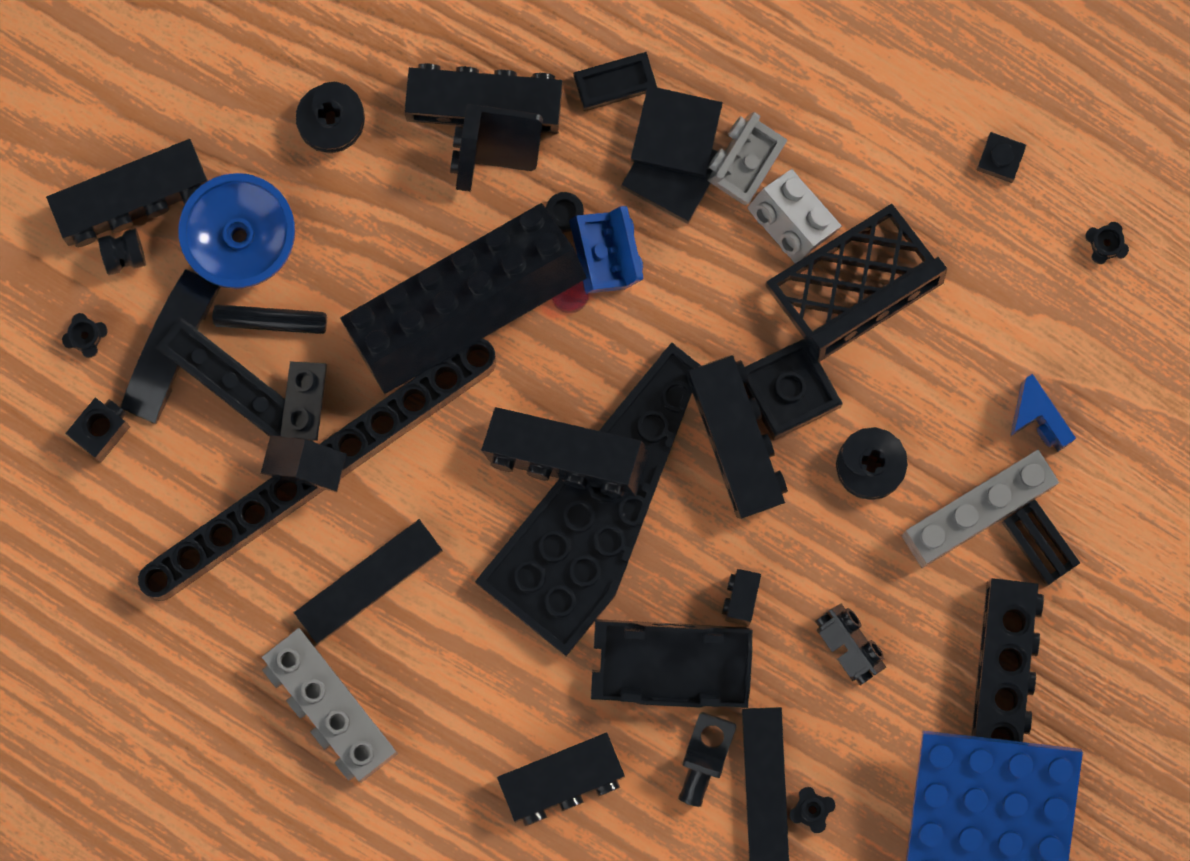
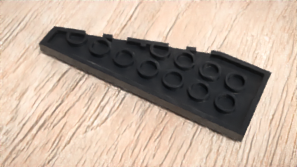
M672 342L599 430L642 441L648 450V459L636 497L623 494V498H614L601 493V488L587 485L584 490L576 489L564 484L563 479H559L475 581L480 588L565 657H567L593 625L595 619L602 614L617 594L691 398L692 390L685 371L701 365Z

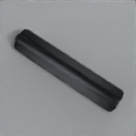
M218 304L213 309L212 320L213 324L217 327L324 334L327 329V315L324 312Z

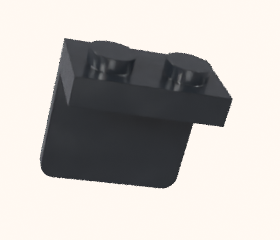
M467 104L464 125L456 124L453 147L460 148V151L453 150L450 173L457 174L456 190L471 192L475 163L525 171L535 170L538 161L543 117L539 114Z

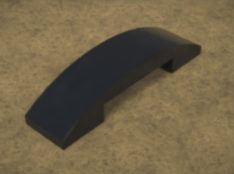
M187 269L184 270L146 341L120 408L157 424L172 392L171 385L180 367L155 347L179 317L198 330L202 319H206L221 286L208 282L194 272Z

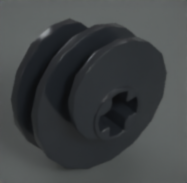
M335 81L323 83L309 90L300 99L296 110V125L305 143L313 149L325 153L344 151L355 144L363 132L365 123L364 108L358 94L348 85ZM334 111L336 116L334 117L335 123H326L327 112Z
M877 427L863 428L851 434L840 448L836 460L838 479L844 488L856 497L868 500L884 498L894 492L903 481L908 466L907 454L900 440L889 431ZM870 455L877 457L876 463H881L882 465L877 467L874 473L867 471V465L862 464V461H867Z

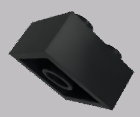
M737 569L735 574L730 575L727 590L731 591L730 598H725L722 614L726 615L725 621L745 626L750 625L761 578L760 573Z

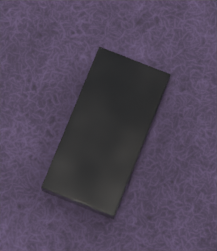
M647 52L573 73L584 111L646 94L648 85L657 87Z

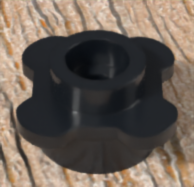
M1110 222L1099 229L1092 227L1086 232L1085 239L1091 244L1093 250L1091 258L1095 263L1104 264L1107 259L1114 257L1122 259L1128 254L1129 247L1124 243L1123 228L1119 223ZM1104 240H1109L1110 246H1105Z
M78 313L72 317V323L67 333L63 335L62 343L66 348H75L82 351L86 358H92L97 355V346L101 338L107 335L108 330L104 323H94L85 314ZM83 332L88 333V337L86 339H83L81 337Z
M805 787L799 792L800 799L797 806L790 810V819L793 823H803L809 826L813 833H821L826 828L825 820L828 814L835 810V801L831 797H822L815 794L814 789L811 787ZM814 806L816 808V812L814 814H811L809 812V807Z

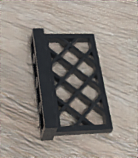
M890 204L768 280L766 288L809 344V352L819 363L944 284L947 267L939 257L934 259L895 206ZM890 218L899 230L897 240L874 236L876 226ZM871 229L870 235L864 234ZM902 235L908 242L901 241ZM851 241L869 243L866 260L843 256L845 245ZM873 244L895 248L893 265L870 261ZM838 249H840L839 255H837V254H832L833 252H835V251H837ZM899 250L916 252L923 262L914 268L897 266ZM821 260L837 263L835 278L829 279L812 276L813 265ZM841 264L864 268L861 284L839 281ZM808 269L807 274H801V272ZM868 269L891 273L889 284L883 288L865 285ZM895 274L902 275L894 280ZM789 280L804 282L803 299L787 297L779 286ZM815 284L831 287L830 304L808 301L809 285ZM842 289L858 292V303L851 308L834 305L836 290ZM864 294L870 295L867 298L863 299ZM794 306L801 308L800 314L797 312ZM805 308L828 312L826 323L812 332L803 320ZM832 313L838 314V316L831 320Z

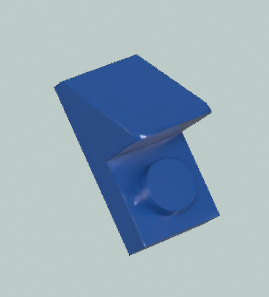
M1031 374L1021 383L1010 435L1016 434L1029 424L1037 421L1040 425L1037 427V432L1042 441L1048 447L1054 446L1057 452L1070 445L1076 437L1035 376Z

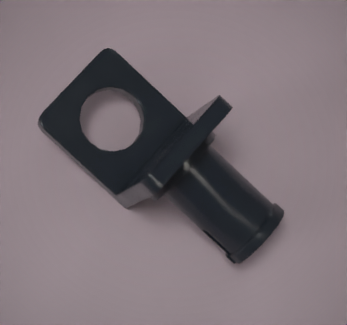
M704 712L699 714L682 764L689 768L678 797L680 801L696 807L702 806L711 776L716 778L721 776L724 761L736 730L735 723ZM707 726H717L723 732V742L716 747L707 746L701 738L703 729Z

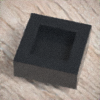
M990 132L976 170L1013 183L1026 144Z

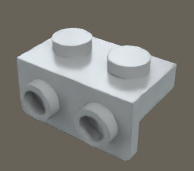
M756 112L751 113L745 119L740 116L728 133L732 141L726 150L722 148L718 150L708 166L713 171L707 181L743 205L749 204L787 142L786 138L758 121L761 116Z
M793 169L764 187L748 206V210L757 222L764 227L794 263L805 258L813 249L833 236L842 227Z

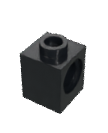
M95 397L65 434L99 462H102L130 426L123 420L127 413L110 399L103 404ZM97 419H109L110 428L105 435H92L91 427Z

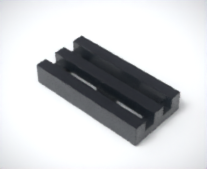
M1033 500L1002 522L1046 586L1080 564V561L1036 500ZM1033 513L1067 561L1065 565L1058 559L1027 514ZM1018 520L1022 522L1056 570L1055 572L1050 574L1015 525Z

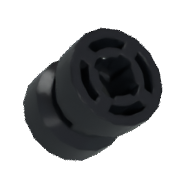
M136 228L125 231L118 238L110 235L98 238L102 260L108 276L120 273L125 266H131L134 269L146 266L143 247Z

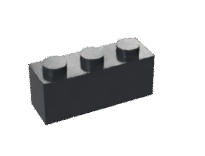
M606 732L500 775L497 779L514 822L523 820L524 825L528 826L547 818L545 813L547 809L559 805L561 811H565L584 803L581 797L584 794L596 790L599 797L619 789L618 781L625 778V775Z

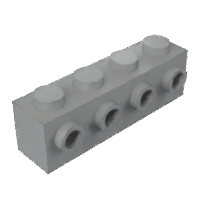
M300 628L262 656V659L267 664L262 669L264 674L276 688L281 684L284 685L291 694V697L286 702L300 719L307 715L316 727L310 731L324 750L331 746L340 758L334 763L348 781L356 777L362 783L398 754Z

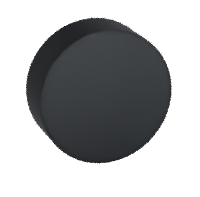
M560 192L553 195L546 205L547 211L562 232L571 231L570 219L577 215H584L581 200L569 192Z

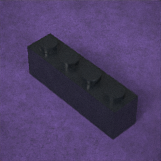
M422 63L418 65V68L409 67L405 117L407 122L464 125L467 104L539 114L543 117L541 133L559 134L562 80L555 79V76L549 73H534L532 77H521L511 70H495L494 74L479 73V70L473 67L461 66L457 67L456 71L441 70V67L436 64Z
M187 139L46 196L63 240L68 246L75 244L76 247H83L97 240L96 235L108 230H111L112 233L126 230L133 225V220L145 215L148 218L158 217L169 211L168 206L180 201L186 204L195 190L206 183L208 179L191 139Z
M729 355L685 371L736 517L742 519L784 504L785 500L782 494L788 492L781 471L774 472L769 457L775 456L774 449L768 434L761 435L757 420L762 419L756 399L754 397L748 398L744 384L748 383L749 379L743 362L741 360L736 362L734 356Z
M498 407L494 408L481 449L491 462L490 465L498 470L513 472V468L526 470L527 474L533 478L548 481L551 476L563 479L564 484L582 490L586 489V486L589 485L601 488V493L614 498H623V494L636 497L649 455L645 445L639 440Z

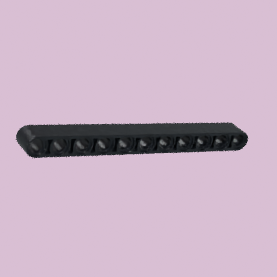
M480 339L431 367L320 443L323 446L341 452V445L346 439L356 438L361 442L360 451L354 456L346 457L341 478L489 376L496 366V355L492 344L485 339ZM481 349L488 353L489 360L481 367L472 366L467 360L469 354L474 350ZM443 372H452L457 376L456 384L450 389H442L436 385L437 377ZM411 394H420L425 398L426 402L421 410L412 412L404 407L406 398ZM380 416H388L394 423L392 429L385 434L376 433L372 429L374 420ZM275 477L270 478L145 565L138 576L140 590L156 601H165L173 597L323 492L324 489L291 482L297 486L296 496L290 501H281L277 498V490L282 484L291 481ZM252 505H260L265 509L264 518L256 524L247 523L245 520V512ZM221 527L230 528L232 530L230 543L220 547L214 545V532ZM188 550H197L200 554L198 565L192 569L182 568V555ZM157 572L166 573L168 578L166 587L159 592L151 591L148 586L150 577Z

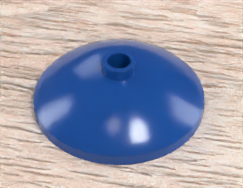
M226 174L207 181L189 197L179 220V242L187 262L202 278L212 284L225 288H248L267 281L284 266L294 245L295 222L287 200L272 184L262 178L249 174ZM241 230L247 233L244 241L235 242L233 240L235 232Z

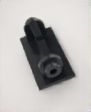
M290 361L281 428L282 437L307 439L312 442L318 441L327 370L326 363Z
M841 603L829 610L833 618L826 613L815 621L819 626L817 632L832 652L845 645L848 651L837 658L850 679L852 681L857 680L861 686L873 677L869 670L875 676L886 668L882 661L884 660V655L878 645L872 640L868 641L859 629L861 628V622L857 615L850 608L845 609Z

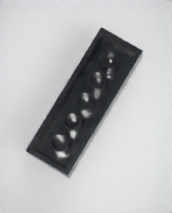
M540 203L345 314L340 319L383 393L386 394L587 279L573 246L544 205Z

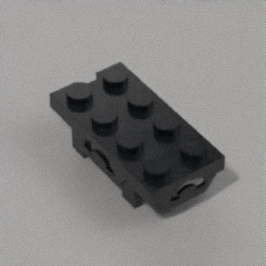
M595 619L594 649H601L600 670H592L591 699L634 702L642 705L748 708L753 629L747 627Z

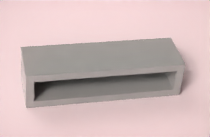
M1038 449L910 527L901 536L920 567L924 568L1050 491L1059 481Z

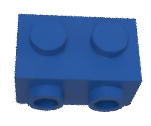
M627 206L617 207L607 213L577 215L569 220L576 253L587 279L583 280L586 294L625 290L643 280V262L638 255L634 238V223L629 216Z

